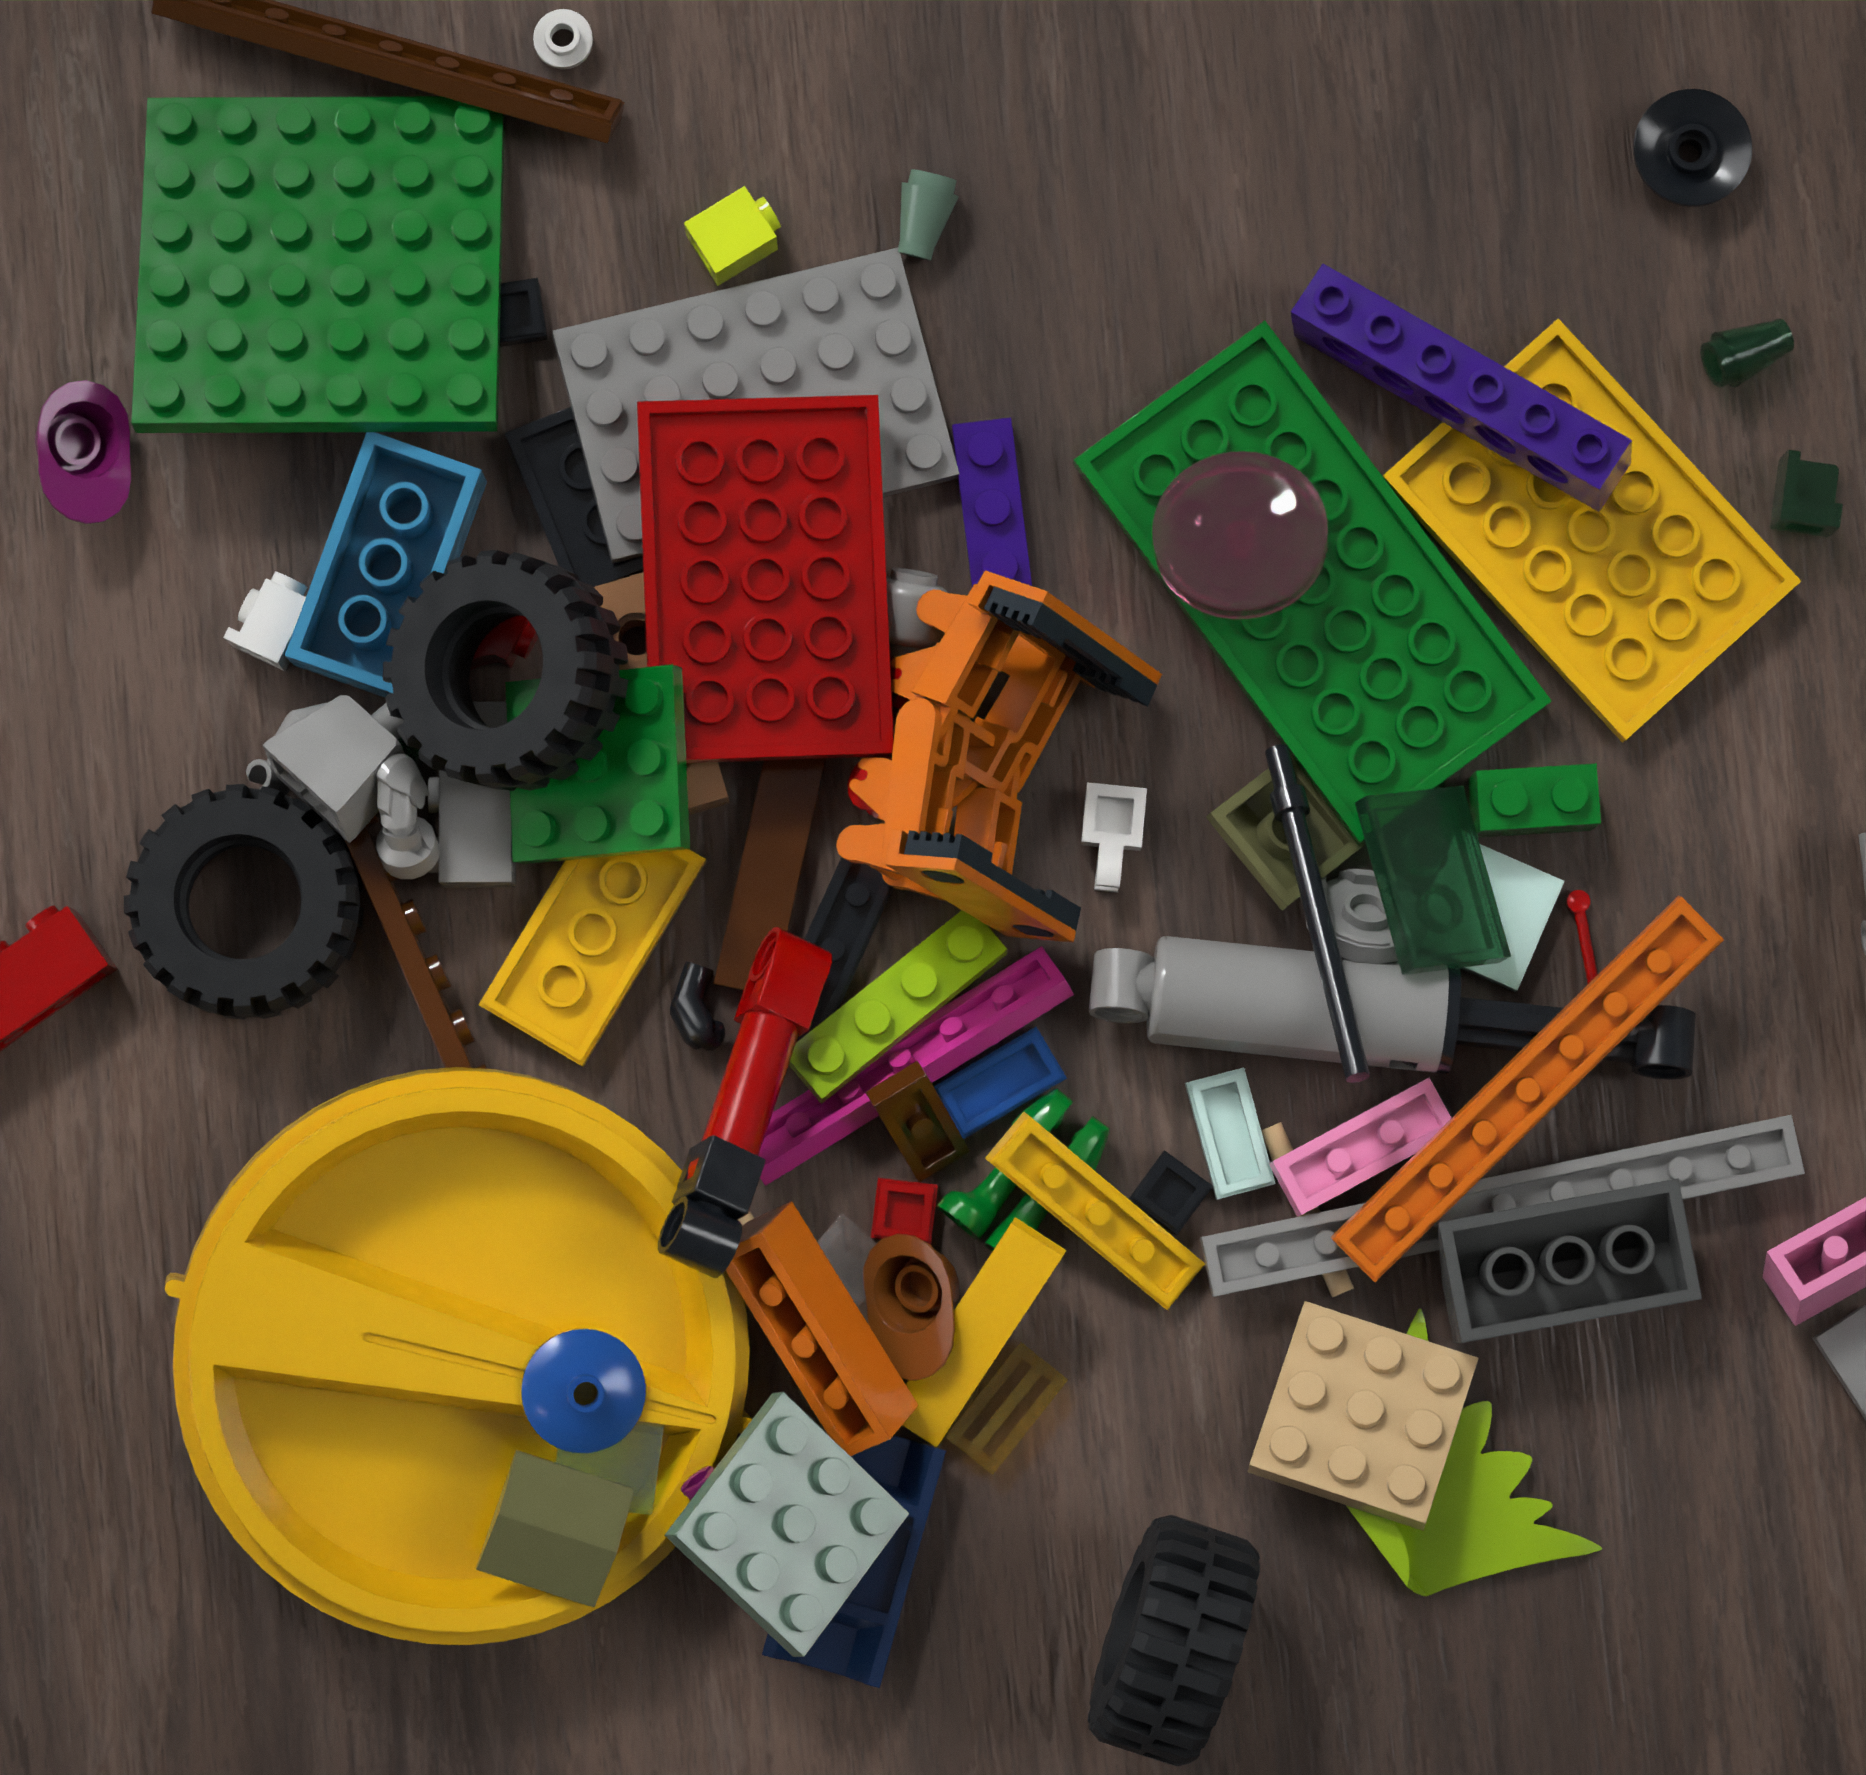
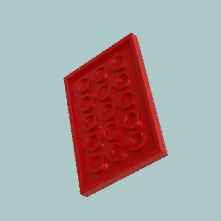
M878 395L637 402L647 667L672 664L682 667L686 763L892 756L894 739Z

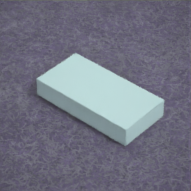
M1245 1068L1185 1083L1216 1200L1276 1184L1269 1165L1270 1161Z

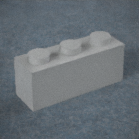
M473 702L477 713L488 727L496 728L507 723L506 702ZM439 770V777H429L428 807L429 813H439V837L436 838L440 846L439 859L429 873H439V883L444 888L516 887V863L513 862L510 791L464 782L448 777L446 772Z

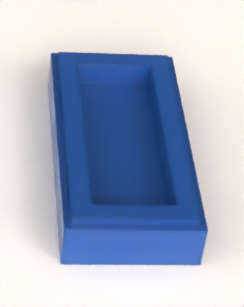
M1036 1026L937 1084L934 1088L963 1139H966L1063 1082L1067 1077Z

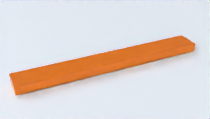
M1677 896L1331 1236L1332 1240L1376 1282L1714 951L1724 939L1682 896Z

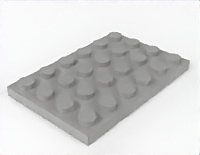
M899 247L552 331L555 349L612 564L643 556L637 402L878 395L883 497L958 479V466L901 254L898 252Z

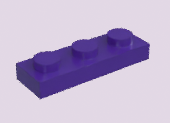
M1011 417L952 424L955 459L959 470L958 483L971 588L974 584H978L985 570L1032 586Z

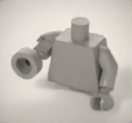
M340 695L328 703L292 710L285 717L275 736L263 744L268 758L267 761L256 759L247 766L246 775L250 782L279 790L284 795H287L291 789L348 843L358 836L379 811L383 827L377 835L376 849L384 869L391 876L399 879L421 877L434 868L439 859L440 846L432 826L425 819L417 817V808L423 809L425 796H429L428 788L416 762L404 753L398 741L401 738L398 733V726L404 720L390 716L387 703L370 715L350 696Z

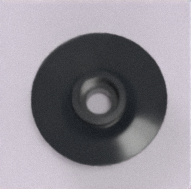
M1701 89L1678 90L1658 99L1643 114L1633 139L1634 162L1644 183L1660 198L1680 206H1706L1727 197L1744 179L1752 158L1751 133L1746 120L1739 110L1722 96ZM1684 144L1695 146L1699 152V160L1695 162L1684 161L1679 155V147Z

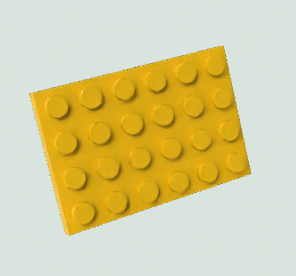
M1558 318L1504 367L1632 440L1631 464L1600 512L1444 422L1437 426L1389 469L1383 477L1412 515L1623 743L1795 588L1801 580Z

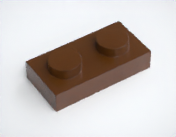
M915 1061L865 1092L918 1182L923 1181L970 1152L918 1061Z

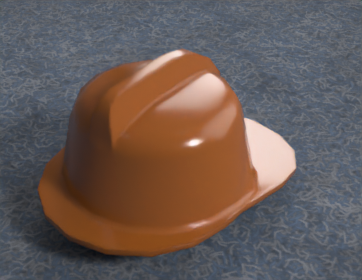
M895 1234L881 1239L869 1251L863 1267L868 1325L901 1378L917 1381L933 1376L946 1364L953 1349L955 1334L954 1308L959 1298V1278L954 1266L946 1256L937 1252L930 1244L913 1235Z

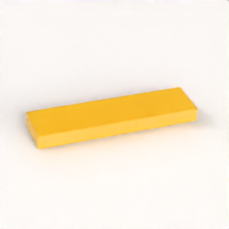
M1025 1112L1019 1116L985 1157L987 1161L1166 1310L1170 1308L1205 1265L1195 1254Z
M1015 1217L954 1309V1346L946 1364L933 1376L917 1381H907L906 1386L916 1400L918 1407L903 1423L904 1427L936 1448L938 1447L1066 1252L1064 1248Z

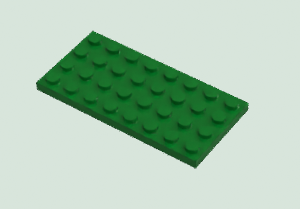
M1265 320L1073 460L1075 468L1280 742L1288 746L1292 758L1358 845L1552 702Z

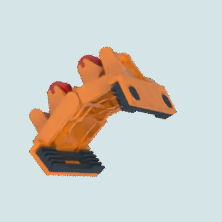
M985 570L978 584L973 585L968 595L952 594L933 589L927 591L919 599L916 607L918 618L928 626L938 629L945 634L936 646L903 654L891 660L892 707L900 709L896 717L892 758L889 756L862 758L850 773L847 784L848 796L852 803L885 823L848 826L839 834L836 848L838 854L845 860L857 864H866L881 873L884 881L891 887L899 890L913 891L949 902L1006 937L1074 943L1081 907L1053 890H1046L1045 892L1041 889H1034L1012 875L1022 802L1017 799V793L1024 786L1079 682L1092 688L1097 687L1101 691H1107L1124 699L1128 698L1135 703L1139 702L1148 707L1162 673L1048 591ZM1002 671L1009 675L1008 681L985 720L976 717L974 722L970 720V718L974 719L998 672ZM957 805L954 835L949 833L953 816L952 809Z

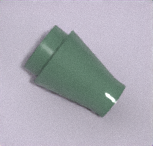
M911 169L908 183H901L900 241L898 245V252L900 254L928 261L932 260L934 248L959 196L954 194L957 180L926 171Z

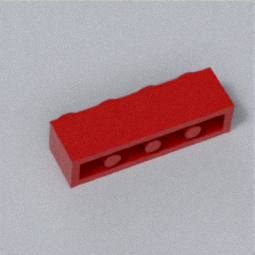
M55 905L50 906L26 923L25 927L29 933L10 946L6 940L0 942V1052L118 969L77 910L65 906L59 911Z

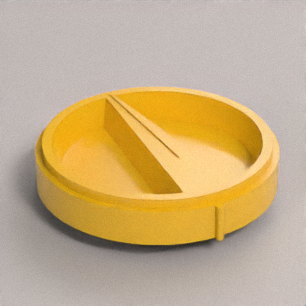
M451 1067L417 1070L381 1078L339 1094L312 1108L283 1128L254 1154L230 1182L211 1211L193 1248L185 1275L170 1273L165 1279V1292L171 1297L179 1298L174 1331L173 1377L175 1402L183 1440L195 1474L207 1498L237 1543L266 1573L289 1592L321 1612L360 1629L390 1638L425 1644L475 1645L505 1642L543 1633L575 1621L604 1606L642 1580L675 1548V1545L664 1535L690 1502V1499L681 1491L682 1485L690 1476L704 1467L711 1466L715 1469L735 1443L738 1433L742 1434L752 1420L744 1411L748 1388L750 1352L744 1299L726 1270L718 1278H712L664 1256L658 1251L660 1232L669 1212L674 1206L672 1200L677 1190L682 1170L664 1150L637 1127L598 1102L561 1085L529 1075L496 1069ZM574 1329H595L618 1338L636 1356L645 1377V1403L636 1425L626 1437L615 1445L593 1453H572L556 1448L537 1434L528 1421L521 1398L524 1371L536 1350L555 1335ZM590 1382L580 1383L574 1390L575 1401L582 1405L590 1404L597 1395L596 1386ZM516 1450L634 1488L618 1551L595 1607L476 1570V1565Z

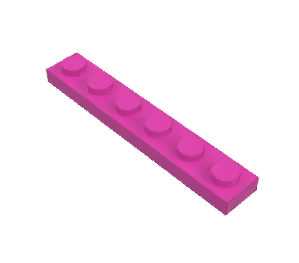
M1042 946L940 1008L824 1103L821 1104L813 1093L808 1090L775 1110L759 1156L766 1160L760 1176L764 1185L766 1186L787 1172H790L795 1167L878 1117V1113L865 1092L918 1061L931 1083L1073 996L1074 994L1066 979Z

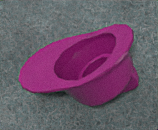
M88 380L68 382L54 390L41 408L35 435V445L42 491L52 507L67 519L84 524L104 522L121 510L129 496L131 464L128 414L119 397L104 385Z

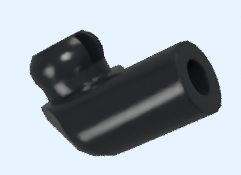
M686 961L670 1005V1015L683 1041L693 1049L703 1048L706 1051H713L721 1046L725 1038L723 1023L713 1020L703 1002L714 971Z

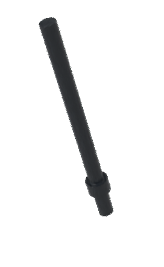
M1284 744L1274 745L1265 751L1274 791L1270 794L1274 817L1283 824L1345 1078L1350 1083L1360 1082L1370 1076L1306 820V816L1310 813V807L1305 787L1297 784L1288 746Z

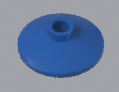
M595 1329L569 1330L547 1340L529 1360L524 1371L521 1386L524 1412L537 1434L556 1448L572 1453L598 1452L621 1441L639 1420L646 1396L643 1370L633 1352L618 1338ZM583 1382H590L597 1389L595 1400L587 1405L579 1404L574 1399L575 1388Z

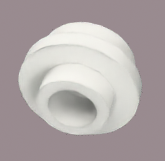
M559 9L547 13L540 19L534 30L533 41L535 50L544 63L556 69H571L583 63L589 56L593 46V35L590 25L583 16L572 10ZM560 29L570 30L574 34L573 41L564 47L557 46L552 42L553 34Z

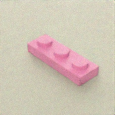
M1429 1077L1270 1162L1269 1165L1298 1217L1416 1154L1451 1119V1116Z

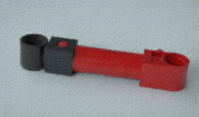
M778 926L768 932L753 959L734 1017V1021L741 1024L702 1140L689 1150L677 1190L672 1200L674 1206L664 1222L658 1240V1251L660 1254L712 1278H718L726 1270L738 1248L742 1235V1224L738 1219L744 1217L749 1212L766 1161L759 1156L797 1039L810 1029L832 964V954L829 951Z

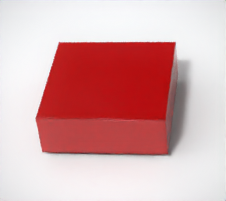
M878 1178L871 1238L883 1239L895 1234L916 1236L931 1245L938 1185Z

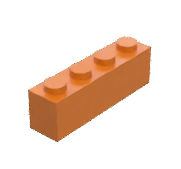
M791 1201L746 1222L742 1226V1235L738 1248L729 1266L726 1268V1272L826 1433L850 1456L890 1440L918 1407V1404L794 1203Z

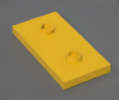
M690 849L565 860L480 1001L479 1006L584 1067L705 865L706 859Z

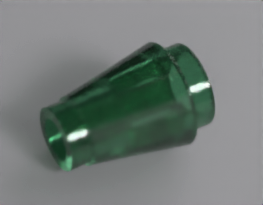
M1778 318L1771 322L1766 321L1714 332L1711 335L1710 341L1702 344L1700 355L1705 372L1714 385L1720 388L1726 385L1736 388L1783 357L1784 354L1793 351L1794 339L1787 323L1783 319Z

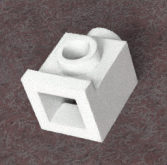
M275 572L271 580L265 579L260 591L252 588L247 594L238 614V621L244 623L240 632L228 627L223 638L232 647L286 671L290 661L285 657V653L306 599L304 594L308 587L284 574Z

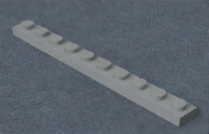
M1792 1115L1483 1178L1437 1222L1679 1178L1682 1199L1798 1176L1805 1174ZM1365 1203L1200 1237L1212 1297L1359 1267L1332 1240L1331 1236ZM1437 1222L1401 1258L1439 1250Z

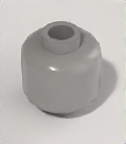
M891 568L890 576H886L890 655L898 657L903 654L919 651L920 648L936 646L943 638L944 632L922 622L917 616L916 607L921 596L927 591L933 589L947 591L942 586L937 585L938 576L935 574L907 568Z

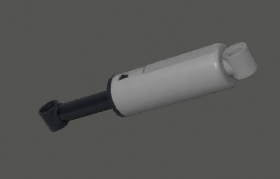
M1163 936L1156 943L1154 958L1138 950L1123 948L1102 949L1094 953L1089 1003L1090 1015L1101 1020L1116 1023H1139L1147 1020V1038L1151 1043L1342 1063L1314 951ZM1341 957L1368 1066L1448 1074L1452 1066L1456 1045L1520 1052L1563 1009L1561 1007L1461 997V972L1459 966L1401 960L1385 964L1356 963ZM1657 1005L1602 1060L1630 1063L1632 1072L1647 1078L1666 1080L1687 1078L1693 1072L1696 1013L1683 1007Z

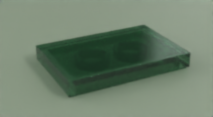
M1463 786L1368 795L1355 802L1402 975L1495 964L1511 957Z

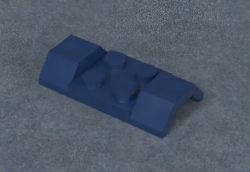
M893 1435L890 1440L851 1456L909 1512V1515L804 1657L791 1656L769 1634H767L762 1655L804 1664L880 1688L946 1450Z

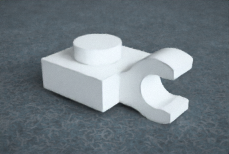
M1087 782L1081 845L1099 847L1094 890L1118 893L1121 881L1123 849L1141 851L1147 788Z

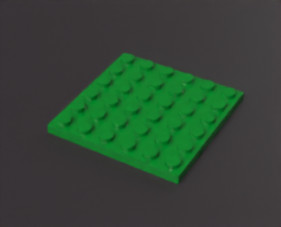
M442 96L147 98L131 417L134 432H498L505 114Z

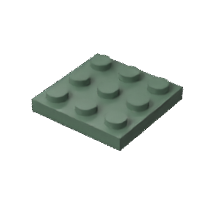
M776 1392L770 1395L664 1536L791 1656L804 1657L904 1522L909 1512L784 1392Z

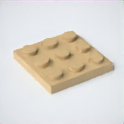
M1304 1301L1249 1464L1248 1473L1424 1531L1479 1358Z

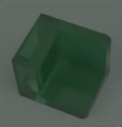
M1788 449L1778 461L1770 529L1829 537L1840 528L1843 504L1835 503L1839 468L1833 464L1800 460L1801 451Z

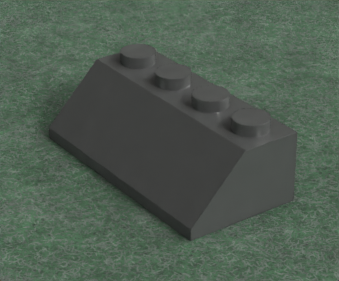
M1679 1178L1437 1222L1442 1286L1453 1343H1465L1702 1299Z

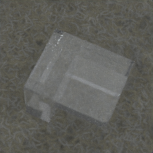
M841 1213L818 1240V1244L855 1304L859 1307L866 1299L863 1267L869 1251L877 1243Z

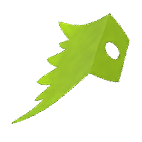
M1419 1308L1407 1334L1428 1341L1425 1318L1422 1309ZM1489 1401L1474 1403L1462 1409L1424 1531L1346 1505L1404 1584L1418 1595L1427 1597L1444 1589L1514 1568L1586 1555L1602 1550L1601 1546L1581 1536L1549 1526L1534 1524L1535 1520L1553 1507L1551 1502L1528 1497L1510 1499V1494L1528 1472L1532 1463V1457L1521 1452L1494 1451L1481 1454L1488 1437L1492 1418V1405Z

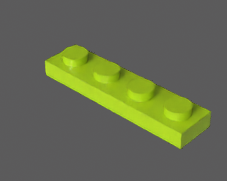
M961 910L801 1038L795 1045L789 1066L821 1104L824 1103L1007 955L1008 949L986 924Z

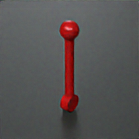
M1574 890L1567 896L1565 905L1567 910L1575 916L1587 983L1589 984L1598 975L1586 915L1591 899L1585 891Z

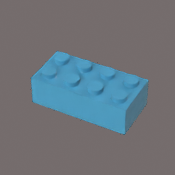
M366 432L285 657L294 666L386 698L387 695L392 694V683L383 681V662L392 661L394 648L386 645L391 627L395 629L400 628L405 616L399 613V609L408 595L418 598L424 592L419 586L420 582L433 571L447 575V563L460 557L487 484L482 470L376 432Z

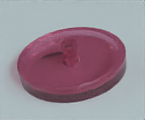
M1246 451L1210 456L1181 472L1161 496L1156 507L1152 527L1155 560L1163 579L1170 589L1193 608L1212 616L1227 619H1251L1266 616L1291 605L1311 587L1323 567L1328 547L1326 511L1312 483L1296 468L1278 458Z

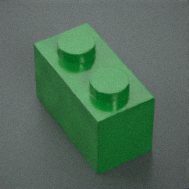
M1597 763L1478 770L1468 778L1472 838L1592 831L1601 824Z

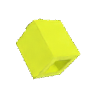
M745 186L684 222L686 237L717 286L778 250L777 236L774 231L781 228L777 216L764 197L754 201Z

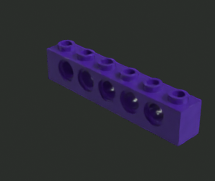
M1325 264L1321 265L1291 310L1294 337L1600 512L1631 464L1632 440Z

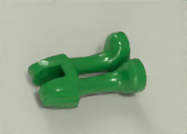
M1056 1088L1023 1112L1027 1113L1051 1133L1053 1129H1057L1061 1124L1063 1116L1072 1105L1073 1100ZM1019 1116L1011 1123L1012 1125L1019 1118ZM1092 1116L1083 1129L1076 1132L1070 1140L1072 1143L1068 1149L1095 1170L1107 1142L1110 1128ZM995 1167L974 1190L970 1192L950 1191L941 1199L937 1208L963 1231L979 1241L1017 1185ZM1026 1193L1008 1217L992 1232L985 1241L984 1246L992 1252L1015 1217L1037 1231L1049 1211Z

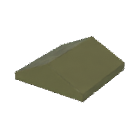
M1291 756L1297 784L1305 787L1310 807V813L1306 816L1320 876L1323 879L1361 849L1365 843L1361 842L1359 845L1356 843ZM1268 768L1213 810L1206 818L1283 911L1301 896L1283 824L1274 817L1270 794L1274 791Z
M516 1450L478 1559L476 1570L595 1607L618 1551L634 1488Z

